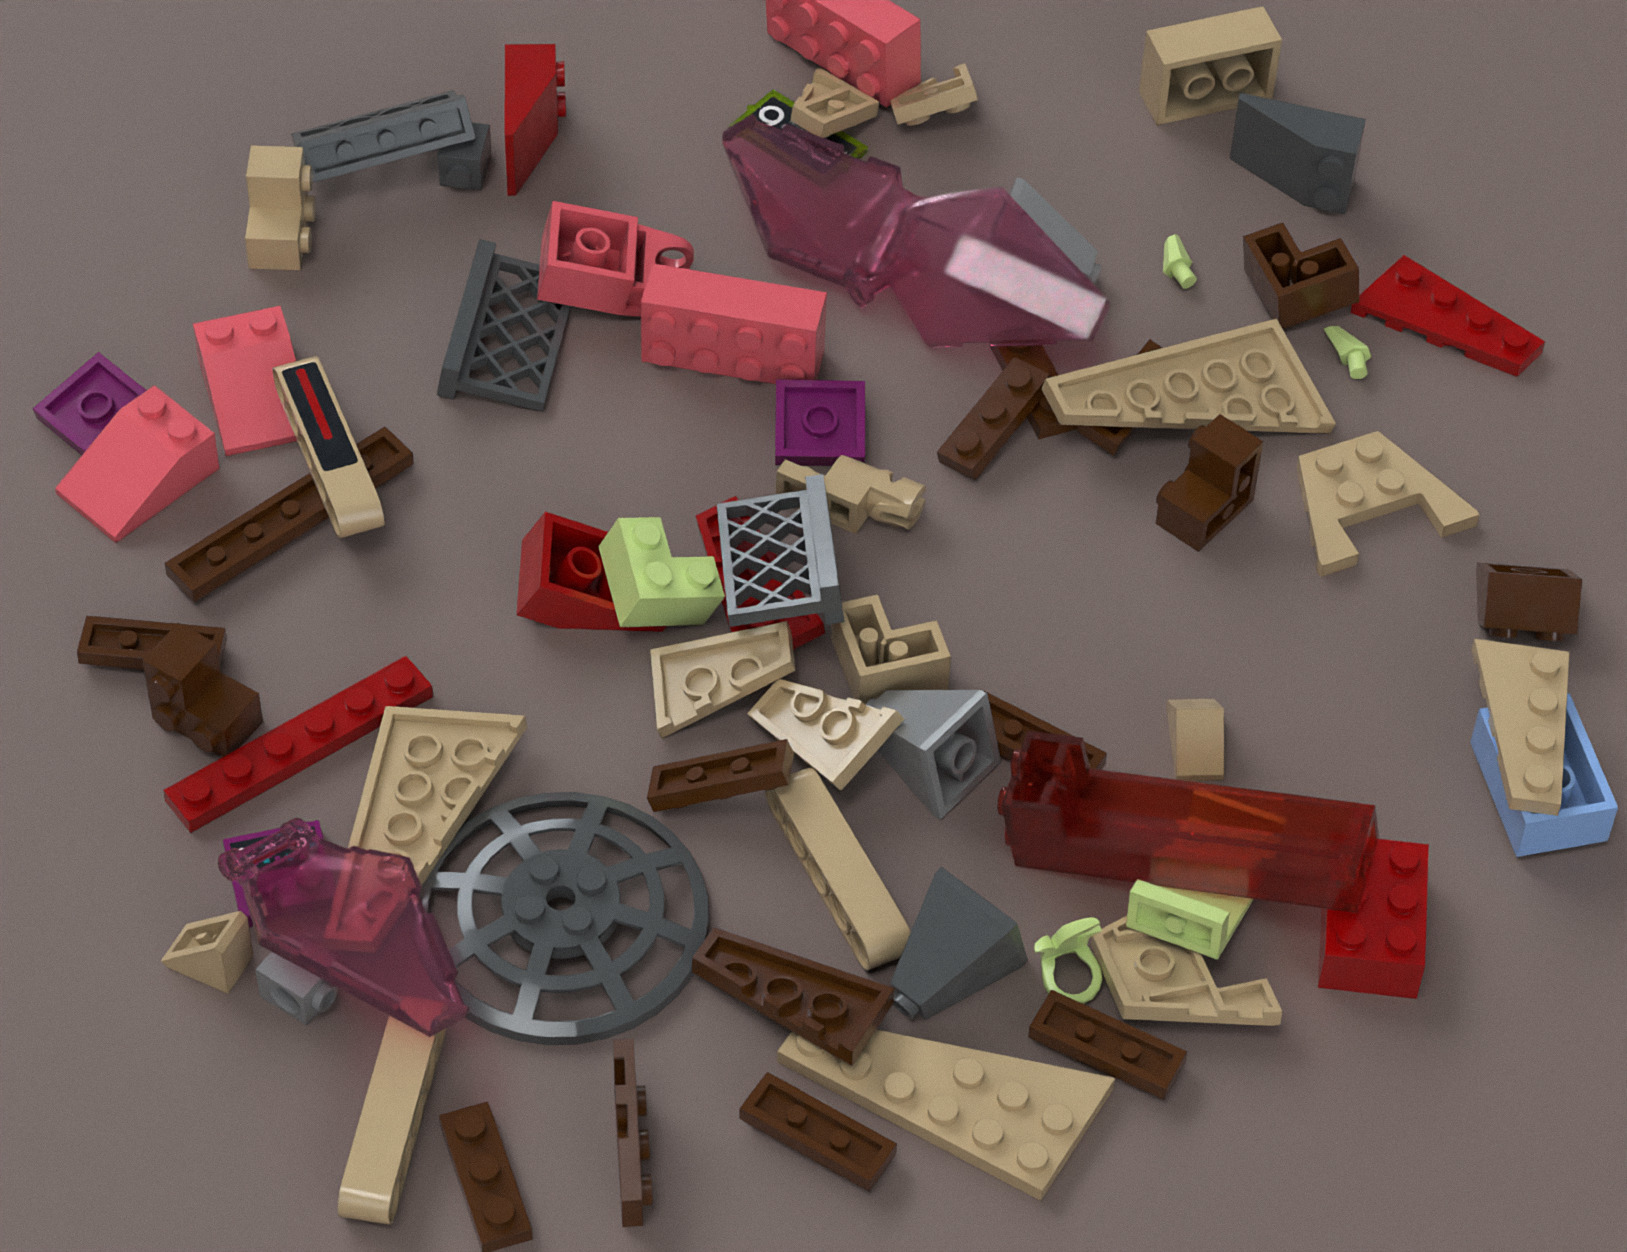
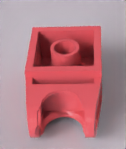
M552 201L542 234L537 300L622 316L641 317V299L652 264L689 269L694 261V249L686 239L680 236L638 224V217ZM669 250H676L683 253L684 257L681 259H670L663 257L661 254Z

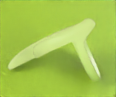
M1089 917L1065 924L1051 939L1046 935L1034 944L1035 953L1040 952L1043 986L1048 994L1052 989L1082 1004H1086L1092 1001L1100 991L1103 980L1101 966L1087 945L1091 936L1102 931L1097 918ZM1076 953L1078 958L1084 961L1091 970L1092 981L1087 990L1080 994H1069L1059 989L1053 975L1055 958L1063 954Z

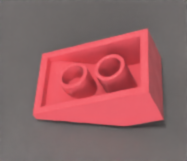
M281 306L193 323L198 361L225 456L296 442V437L279 399L272 372L273 367L296 361Z
M154 385L116 413L55 488L56 494L112 541L117 543L220 469L215 433Z

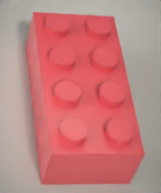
M766 0L768 34L775 40L781 41L794 49L804 58L826 69L835 77L842 79L879 101L886 108L891 105L890 100L921 83L920 19L890 0Z
M653 263L641 299L642 362L776 384V379L817 380L825 351L827 292Z

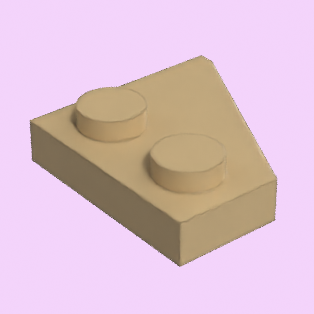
M960 64L953 68L955 78L937 83L936 78H930L890 100L897 125L906 123L908 126L918 125L929 120V115L944 110L946 113H957L967 109L970 106V102L977 101L976 91L966 64Z
M819 68L814 72L813 82L811 84L807 83L803 89L802 96L798 97L794 103L790 121L806 129L807 133L814 137L825 138L877 117L879 101Z

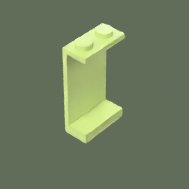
M1197 784L1194 789L1191 818L1150 883L1137 879L1130 890L1126 927L1218 960L1283 851L1288 815Z

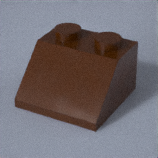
M1477 562L1478 623L1484 628H1490L1489 635L1516 638L1518 630L1536 631V639L1547 641H1564V634L1577 635L1582 578L1569 569Z

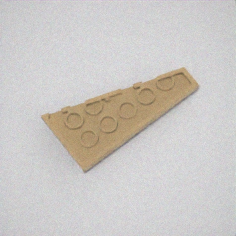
M1277 318L1045 379L1042 386V391L1060 425L1197 429L1201 425L1207 426L1219 414L1246 431L1331 434L1336 425Z
M385 707L323 940L326 953L375 957L527 729L524 715Z
M881 1030L874 1032L853 1066L793 1031L777 1051L778 1063L1039 1201L1043 1199L1110 1096L1116 1079L1114 1077Z

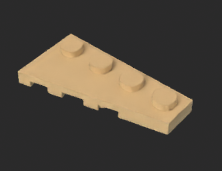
M1474 639L1471 651L1474 663L1478 664L1480 673L1479 685L1482 697L1486 698L1490 715L1488 723L1491 735L1495 737L1498 748L1497 761L1508 807L1513 810L1558 816L1562 797L1569 652Z

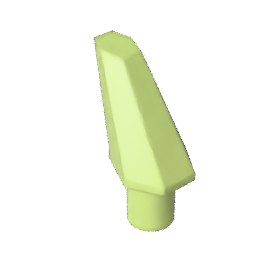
M1174 234L1169 236L1164 243L1163 272L1170 278L1175 277L1183 289L1190 288L1197 280L1190 269L1192 260L1179 235Z
M1339 326L1324 328L1342 364L1348 365L1351 378H1364L1368 374L1366 361L1372 357L1368 346Z

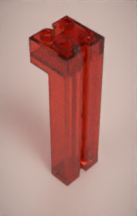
M1027 731L1022 748L1014 751L1011 760V779L1008 787L1003 786L1001 788L997 804L998 814L1004 816L1005 843L1007 846H1011L1015 866L1134 883L1139 879L1156 886L1358 913L1366 885V870L1372 864L1379 838L1375 805L1090 769L1084 738Z

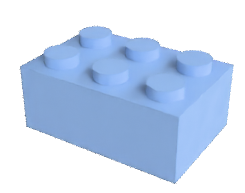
M1570 693L1567 694L1562 797L1558 816L1509 809L1497 761L1498 748L1495 737L1491 735L1488 723L1490 716L1488 707L1480 708L1470 743L1516 857L1608 841L1618 806Z

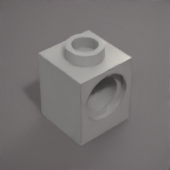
M288 935L255 969L259 996L306 1026L319 1012L323 1013L331 1007L338 993L335 964Z

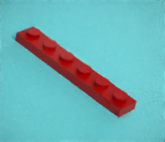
M404 656L164 789L165 802L188 831L192 833L379 728L386 706L415 708L433 697L432 685L407 656Z

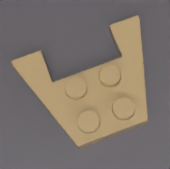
M1379 431L1298 457L1296 468L1305 512H1308L1312 546L1315 547L1317 557L1316 569L1320 577L1357 565L1359 553L1343 528L1416 504L1420 505L1441 538L1476 527L1480 514L1474 507Z
M1127 916L1102 928L1101 932L1091 937V949L1101 966L1102 974L1122 1019L1266 1026L1281 1024L1282 1009L1267 978L1217 988L1200 953L1126 927Z

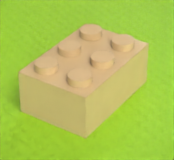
M1264 6L1148 30L1145 37L1139 93L1156 125L1237 108L1240 93L1273 99L1282 39Z

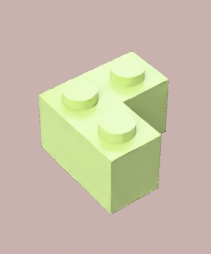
M661 517L618 518L599 545L620 627L704 625L725 597L714 556L671 557Z

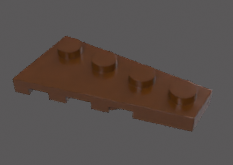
M715 927L692 957V972L851 1066H853L894 1003L895 988Z

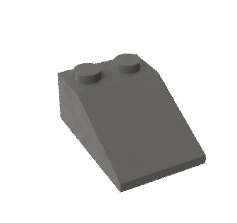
M1240 93L1230 159L1304 206L1345 214L1355 180L1366 119Z

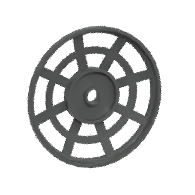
M578 792L542 793L520 797L494 806L467 821L461 826L417 892L414 902V936L419 959L430 982L445 1001L465 1018L492 1033L521 1042L542 1045H578L608 1039L634 1029L657 1015L681 993L693 977L692 957L707 938L709 929L708 895L702 873L690 851L678 837L653 816L630 804L604 796ZM576 806L586 808L581 820L572 818L546 819L521 826L512 816L519 812L544 807ZM606 812L625 817L650 830L668 844L670 848L645 854L627 836L610 827L601 825V822ZM491 823L501 832V836L494 839L479 852L469 865L466 873L438 872L441 865L454 849L475 832ZM551 831L575 832L568 850L557 849L541 852L530 836ZM596 836L616 845L629 855L631 859L607 867L595 857L588 855V852ZM510 845L523 860L508 877L481 874L489 862ZM683 864L693 892L694 918L691 929L663 918L664 890L657 870ZM643 875L649 891V911L646 912L621 904L618 883ZM431 890L459 891L457 916L464 939L439 956L433 945L428 924ZM474 892L501 896L502 917L478 930L472 912ZM557 897H566L574 902L566 910H555L548 905L552 899ZM617 923L642 930L634 943L612 961L602 944L611 936ZM510 935L517 944L531 952L526 970L505 961L491 950L489 946ZM657 936L684 947L685 949L680 959L669 974L650 992L634 1001L621 975L628 972L643 959L653 946ZM585 955L593 968L591 971L573 975H546L551 958L564 959ZM475 956L493 974L521 987L514 1013L511 1014L498 1010L476 998L461 986L450 972ZM602 985L615 1009L601 1016L573 1021L533 1019L541 992L569 993L592 989Z

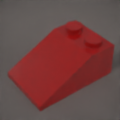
M505 44L504 136L508 196H516L557 137L558 117H566V92H557V87H565V61H556V44Z
M545 511L522 539L517 616L558 629L663 632L667 627H620L599 551V545L608 534L607 531Z

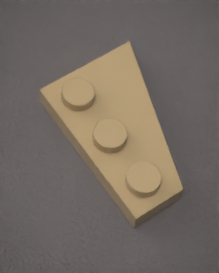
M787 621L650 649L657 731L663 739L794 672L795 662L792 634Z
M783 679L776 680L747 713L760 727L778 741L788 739L794 754L814 768L817 773L840 791L905 720L897 710L886 707L878 709L866 706L863 701L849 697L847 700L827 695L823 690Z

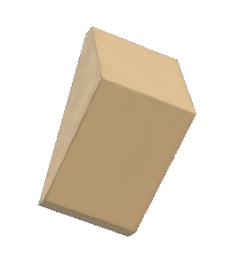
M1215 699L1167 700L1166 709L1175 780H1223L1224 708Z
M237 911L186 924L161 962L167 968L228 994L253 958L248 917L242 911Z

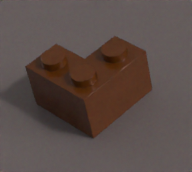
M1283 222L1243 236L1244 271L1272 319L1277 318L1282 329L1359 302V267L1341 238L1300 252Z
M1221 414L1207 426H1199L1192 434L1188 443L1190 456L1184 473L1175 481H1167L1158 492L1156 497L1158 509L1155 524L1199 552L1254 500L1264 441Z
M177 623L142 660L152 718L163 729L167 731L175 730L191 739L201 750L205 752L213 751L224 757L240 748L263 722L259 693L221 673L217 644L190 628Z

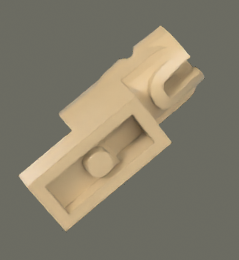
M843 455L835 461L829 472L824 476L831 524L854 534H857L868 516L876 521L895 527L911 529L924 508L925 499L921 496L926 491V486L906 477L892 482L893 472L880 470ZM784 460L776 474V494L807 490L805 477L820 474L809 467Z

